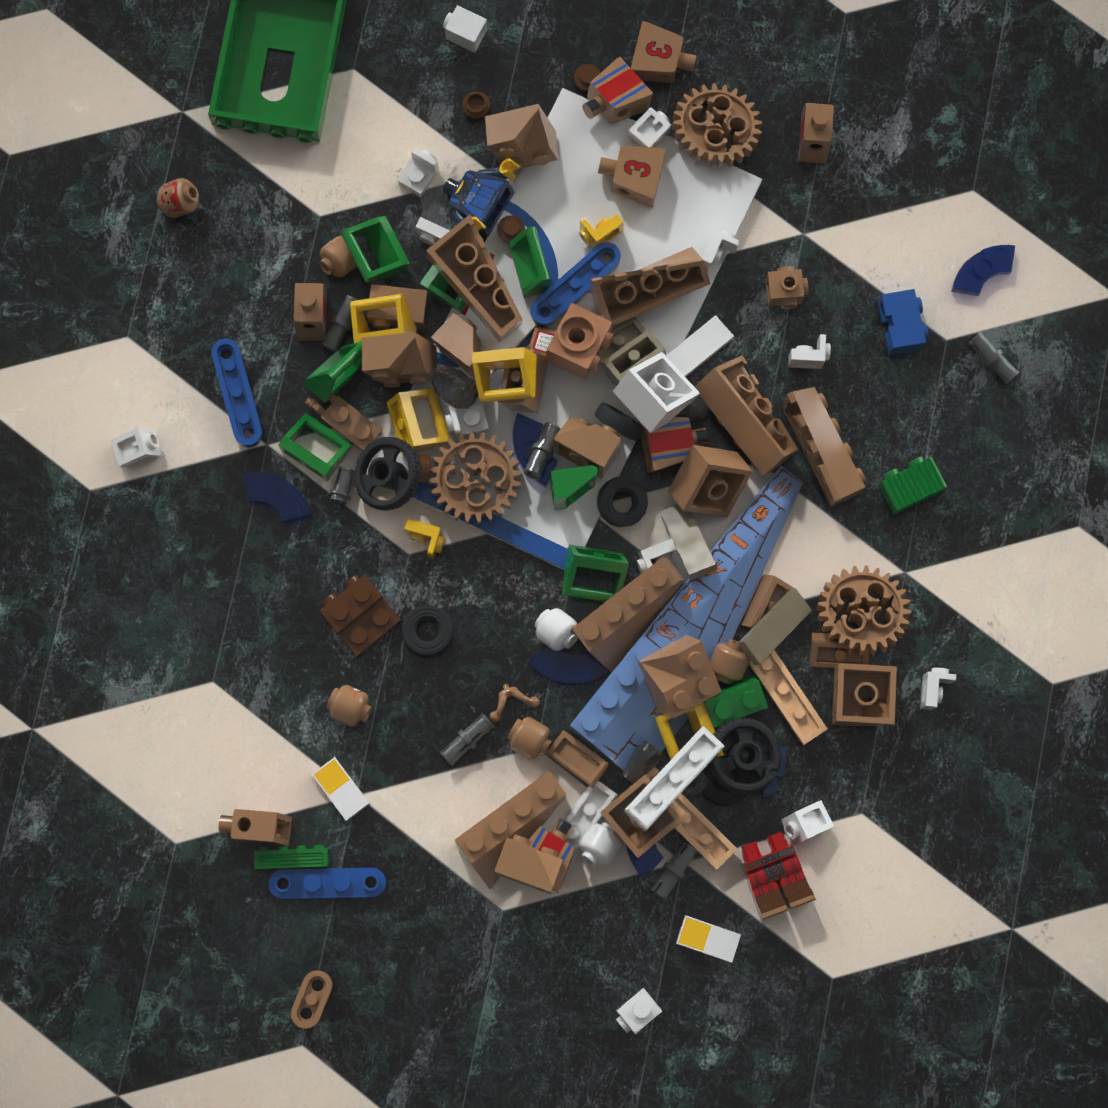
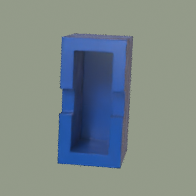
M915 289L882 294L878 301V307L882 323H888V332L884 334L888 354L894 355L922 350L926 340L929 339L927 325L922 324L920 314L923 313L921 298L916 297Z

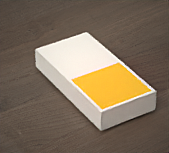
M335 757L311 774L346 821L370 804Z
M685 915L676 944L732 963L741 934Z

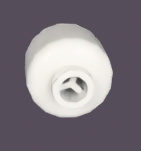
M547 609L535 622V628H537L536 636L554 651L562 650L565 647L569 649L578 638L572 630L577 625V622L561 609Z
M608 823L593 824L579 841V848L583 853L581 858L592 867L596 865L608 866L622 848L621 837Z

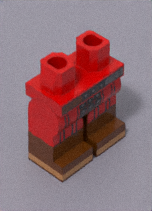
M782 832L766 837L771 853L761 856L756 841L741 847L744 860L741 866L760 920L816 900L804 875L794 846L788 845ZM777 883L779 884L784 899L781 896Z

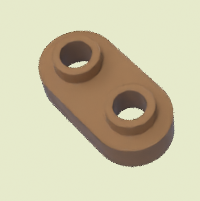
M312 971L305 976L291 1010V1018L295 1025L300 1028L314 1027L321 1019L333 988L332 979L326 972ZM315 980L323 982V989L321 991L313 989ZM306 1007L312 1010V1016L309 1019H304L301 1014L302 1010Z

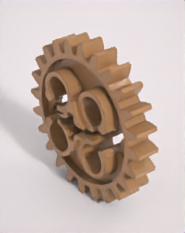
M713 83L711 90H708L703 84L700 93L693 88L690 96L684 94L682 102L677 103L672 118V130L676 131L674 140H681L679 149L688 148L686 156L690 157L695 154L697 156L696 163L705 159L707 167L711 165L712 161L716 162L718 168H721L724 161L729 167H732L734 159L742 163L744 156L750 157L752 150L756 149L760 139L762 121L758 120L760 112L752 111L755 103H745L746 94L741 97L736 96L738 90L736 88L731 93L727 92V85H724L722 90H718L715 83ZM707 100L708 106L703 122H695L694 120H699L702 104ZM731 129L739 130L740 132L734 133L729 152H726L727 140Z
M470 432L469 440H465L459 434V443L457 444L449 439V450L443 447L439 448L443 457H433V461L438 467H430V473L437 477L429 479L430 485L438 486L431 491L432 496L441 495L437 500V505L447 504L444 510L445 514L447 515L454 510L456 521L464 515L466 524H469L472 517H476L479 525L481 524L482 516H486L489 522H492V513L494 512L502 517L501 507L504 506L511 509L512 506L508 499L517 500L518 495L513 489L521 488V483L514 479L522 477L521 471L513 470L519 466V460L510 461L514 451L504 452L506 442L504 441L497 446L495 435L487 441L485 432L481 433L479 439H475L474 433ZM456 451H458L462 463L466 462V457L470 453L480 454L482 459L479 463L470 464L467 462L465 465L472 475L476 476L479 473L481 482L488 487L491 486V481L488 479V474L491 471L496 470L503 474L502 480L495 483L496 491L506 490L507 492H502L496 496L494 506L488 493L485 494L484 501L479 504H474L469 500L470 495L474 492L484 494L485 487L477 480L471 483L469 473L462 468L460 470V475L463 477L462 483L457 486L448 483L449 476L456 474L455 465L445 466L444 464H450V462L455 460Z
M865 565L863 572H859L858 568L853 566L851 574L842 569L841 578L834 574L832 575L831 583H825L823 588L825 592H820L819 600L822 602H818L817 610L821 612L818 615V621L825 622L821 629L822 632L831 631L828 638L829 641L836 638L839 640L837 648H841L846 644L848 645V653H851L854 648H858L860 656L863 655L865 649H869L873 656L877 647L884 653L888 647L887 643L894 647L897 643V638H903L905 633L903 629H907L909 621L906 619L911 615V611L906 609L910 604V600L902 599L905 596L906 590H897L898 580L892 583L888 581L890 573L881 577L879 576V568H876L872 574L869 573L867 565ZM876 592L880 595V607H878L879 599L872 598L868 593ZM847 596L853 600V602L849 603L846 613L850 614L848 621L856 623L859 626L858 629H851L847 626V615L845 614L834 624L837 613L842 611L844 605L840 597ZM893 597L891 608L888 607L883 617L887 624H878L875 619L880 615L881 606L884 607L887 601Z

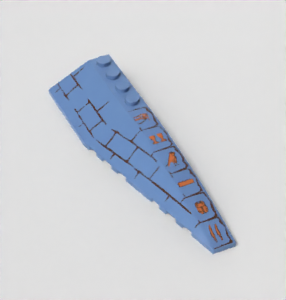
M783 466L777 469L710 551L717 570L690 580V578L686 580L570 724L569 729L635 782L644 775L665 748L655 717L662 715V713L658 712L638 661L685 635L702 641L709 660L718 643H728L729 639L733 640L803 484L801 480ZM687 713L668 720L674 736L687 721Z

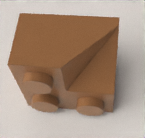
M539 104L485 116L487 146L500 165L509 158L520 166L519 169L513 171L515 172L525 167L546 165L551 161L558 160L556 130Z
M416 332L362 338V371L371 376L373 380L379 381L389 388L400 387L401 383L406 382L414 385H423L427 383V380L437 379V347Z
M570 417L556 434L553 451L579 467L595 466L598 470L597 477L603 479L619 452L621 438L617 436L618 432L607 425L601 427L597 424L592 425L582 418L575 420Z
M692 445L668 492L683 511L728 517L753 471L735 451Z
M685 635L638 661L658 712L672 719L722 692L702 641Z
M838 663L834 667L832 725H895L897 667Z
M648 774L641 777L600 812L637 858L685 820L671 803L657 820L644 831L624 812L629 804L652 781Z
M514 835L513 839L506 838L494 870L495 874L551 894L563 859L558 858L559 852L546 847H542V850L538 851L535 847L530 846L531 840L518 835Z

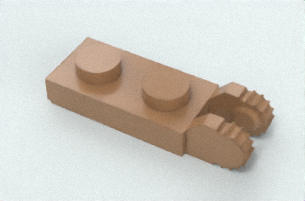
M333 395L328 400L332 404L327 410H324L314 399L308 398L305 401L306 405L317 413L323 422L351 442L360 451H363L368 444L378 439L383 433L382 429L339 396Z

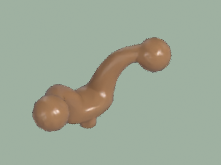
M505 684L503 685L504 690L499 693L497 709L490 713L489 718L492 722L500 720L507 698L515 697L529 704L532 708L538 707L540 700L535 696L529 698L521 693L517 687L509 688V685Z

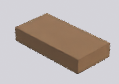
M564 730L546 752L548 756L591 788L596 785L610 766L607 761Z

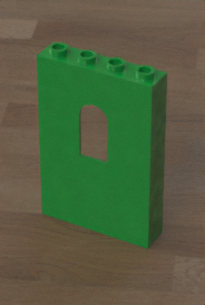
M231 0L208 112L211 124L222 130L238 128L248 134L263 132L269 133L271 137L283 139L287 136L294 137L303 143L320 142L347 0ZM268 49L295 53L288 91L278 101H269L261 94V84Z

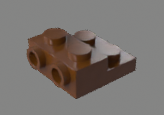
M365 574L360 578L357 575L351 577L344 584L346 590L338 596L335 593L329 595L321 603L323 608L320 610L323 617L357 658L402 622Z

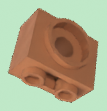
M571 303L546 349L545 361L586 380L590 371L596 372L602 357L598 356L602 348L607 350L613 339L614 334L611 333L612 322ZM579 337L583 342L576 344L571 342L570 338Z

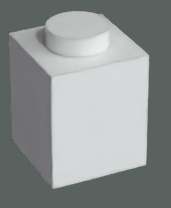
M457 5L453 13H448L443 23L446 40L475 53L487 31V19Z

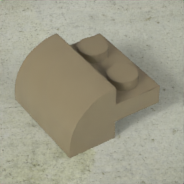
M633 317L623 321L611 330V333L614 334L608 349L602 348L598 356L602 357L600 365L605 370L606 376L617 386L628 370L661 352L666 355V349L649 329L646 330L637 318Z

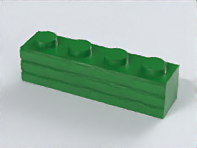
M304 845L295 846V849H288V846H278L277 850H270V847H259V851H254L255 870L329 867V849L324 848V845H313V849H306Z

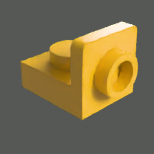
M616 214L612 218L605 217L595 226L596 229L594 230L589 222L583 218L580 221L579 235L587 246L591 244L595 248L600 243L609 242L622 233L624 222Z
M408 518L404 530L406 534L410 535L409 539L424 544L426 540H429L427 556L434 559L436 552L441 553L445 537L441 536V528Z

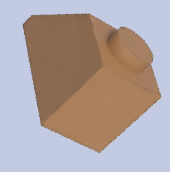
M453 313L431 336V339L441 353L475 378L472 355L473 352H481V340L475 332L477 327L467 317L462 320Z

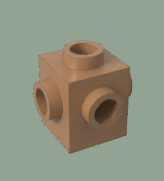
M786 266L778 268L777 271L767 273L765 283L768 307L781 306L782 309L796 308L798 304H802L804 295H808L807 278H802V269L794 270V267Z

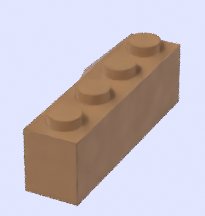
M468 215L427 249L426 257L500 343L521 325L522 317L495 263L492 261L471 215Z
M690 247L639 270L593 278L590 282V293L597 314L611 321L612 326L711 283L704 260L693 247Z
M743 355L715 367L695 388L700 393L701 401L714 413L719 424L725 427L734 439L735 444L750 459L752 466L764 476L777 469L798 448L782 421L773 417L771 402L768 398H763L756 388L759 382L754 374L749 376L744 367L747 362Z
M815 387L788 393L781 408L830 506L833 507L861 494L865 489V476L860 468H855L851 460L853 458L852 450L848 443L843 444L839 433H841L839 424L835 418H830L826 410L828 404L822 393L818 394Z
M662 557L573 627L572 630L588 651L612 673L685 580L668 558Z
M550 771L455 839L456 844L489 889L500 877L495 874L494 870L506 838L513 839L514 835L530 839L535 831L547 821L566 798L567 794Z

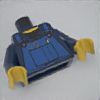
M508 158L496 168L482 169L477 172L469 170L460 182L452 178L447 179L443 192L451 196L449 205L453 209L452 217L456 224H459L468 215H471L477 231L489 237L515 193L506 179L514 181L516 175L513 174V171L519 169L520 166Z

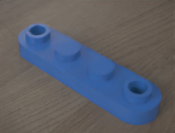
M610 242L600 243L532 303L530 308V316L537 325L548 327L554 324L567 312L571 303H578L590 292L591 279L611 274L620 263L621 254L618 247ZM605 255H608L611 257L612 260L608 263H605L601 260V258ZM547 310L550 314L547 317H542L539 315V312Z
M226 338L221 339L213 345L211 354L233 434L241 446L247 448L254 447L262 440L263 430L241 351L235 341ZM226 351L232 353L229 359L222 358V354ZM253 430L254 434L251 438L244 437L245 431Z
M376 868L280 869L274 872L269 879L271 893L280 899L374 898L381 895L386 888L385 875ZM369 877H374L377 881L376 886L373 888L366 886V880ZM282 878H286L289 882L286 889H280L278 886V882Z

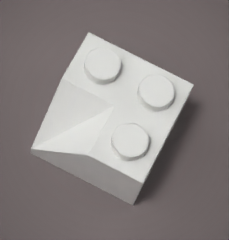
M663 352L628 370L613 390L621 402L650 433L667 424L700 394Z

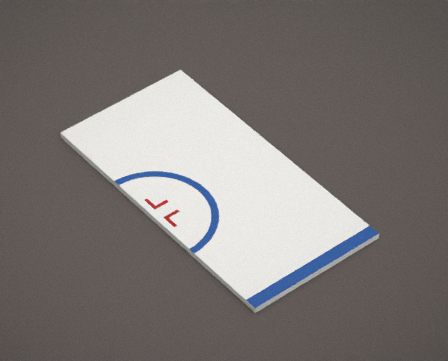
M562 88L548 116V120L556 130L558 160L551 161L546 165H533L521 169L512 187L515 193L489 237H487L485 245L515 305L520 306L530 315L532 303L541 294L523 298L509 243L501 240L497 233L498 223L503 217L514 215L524 222L525 229L536 227L552 286L594 249L591 244L587 246L579 235L580 221L583 218L589 222L594 230L596 229L595 226L605 217L612 218L616 214L624 222L623 232L609 241L618 247L621 254L619 266L609 275L639 270L690 247H693L702 258L714 230L719 232L720 230H725L736 236L760 187L762 179L733 165L729 167L726 162H722L721 168H718L716 162L713 161L707 167L705 159L696 163L697 156L695 154L687 157L688 148L679 149L680 141L664 135L653 147L666 149L654 206L648 207L611 191L613 177L598 174L601 157L618 160L620 147L622 146L642 147L628 135L629 129L636 121L627 118L611 124L601 114L590 119L585 115L582 105L589 100ZM723 249L724 251L718 265L712 263L709 272L707 271L711 284L635 316L646 330L649 329L666 349V355L686 340L728 253L727 250ZM605 255L601 258V260L605 263H608L612 260L611 257L608 255ZM590 292L575 304L598 315ZM466 305L462 312L452 308L447 317L448 319L454 313L462 320L465 317L470 319L477 327L475 332L480 338L481 343L491 333L468 305ZM547 310L539 312V315L542 317H547L550 314ZM565 314L551 326L542 328L557 331ZM616 324V325L612 326V327H611V330H612L613 328H615V327H616L617 325H619V324ZM534 330L517 348H529ZM437 348V379L427 380V383L423 385L413 384L410 391L436 388L444 418L445 415L450 414L449 406L455 405V408L463 407L442 389V385L459 366ZM548 362L538 413L513 411L498 403V401L483 402L489 431L485 432V438L489 441L495 435L497 446L504 441L506 442L504 452L514 451L510 461L519 460V466L513 470L521 471L522 477L514 479L521 483V488L513 489L518 495L517 500L508 499L512 506L511 509L504 506L501 507L502 517L494 512L492 513V522H489L486 516H482V521L479 525L476 517H472L467 525L562 570H565L569 544L586 547L601 516L597 507L599 490L605 482L620 476L636 441L630 440L618 433L617 436L621 438L619 452L604 478L600 479L597 477L595 487L566 509L554 511L550 484L551 471L579 466L554 453L552 458L547 461L539 480L527 477L524 474V469L527 467L532 455V445L538 441L543 425L546 422L556 424L561 429L567 420L572 417L575 420L582 418L592 425L597 424L603 427L605 424L594 415L602 402L617 408L635 421H639L615 395L613 390L616 385L606 376V372L600 364L596 372L590 371L585 380ZM504 369L496 370L491 375L489 390H500ZM478 391L464 406L480 403ZM427 398L412 402L422 439L438 437ZM392 426L387 437L397 438ZM449 432L450 439L456 444L459 443L455 432ZM481 433L474 435L475 439H479ZM449 443L417 452V454L429 455L431 459L430 467H438L433 461V457L442 458L443 456L439 448L443 447L449 450ZM382 450L379 452L377 458L384 457ZM456 451L455 460L450 462V464H444L445 466L455 465L456 474L449 476L448 483L453 486L462 483L463 477L460 475L462 468L469 473L471 483L477 480L485 487L484 494L474 492L470 495L469 500L474 504H479L484 501L485 494L488 493L494 506L496 496L502 492H507L506 490L496 491L495 483L502 480L503 474L500 471H491L488 474L491 486L488 487L481 482L479 473L476 476L472 475L465 465L467 462L470 464L479 463L482 459L480 454L470 453L466 457V462L462 463L459 453ZM400 452L396 462L404 465L408 479V462L405 455H401ZM431 473L429 475V479L437 477L436 475H433ZM429 480L426 484L418 483L417 491L415 490L412 499L445 514L444 510L447 504L437 505V500L441 495L432 496L431 491L438 486L430 485ZM453 510L447 515L454 518L455 511ZM462 515L458 521L466 524L465 516Z

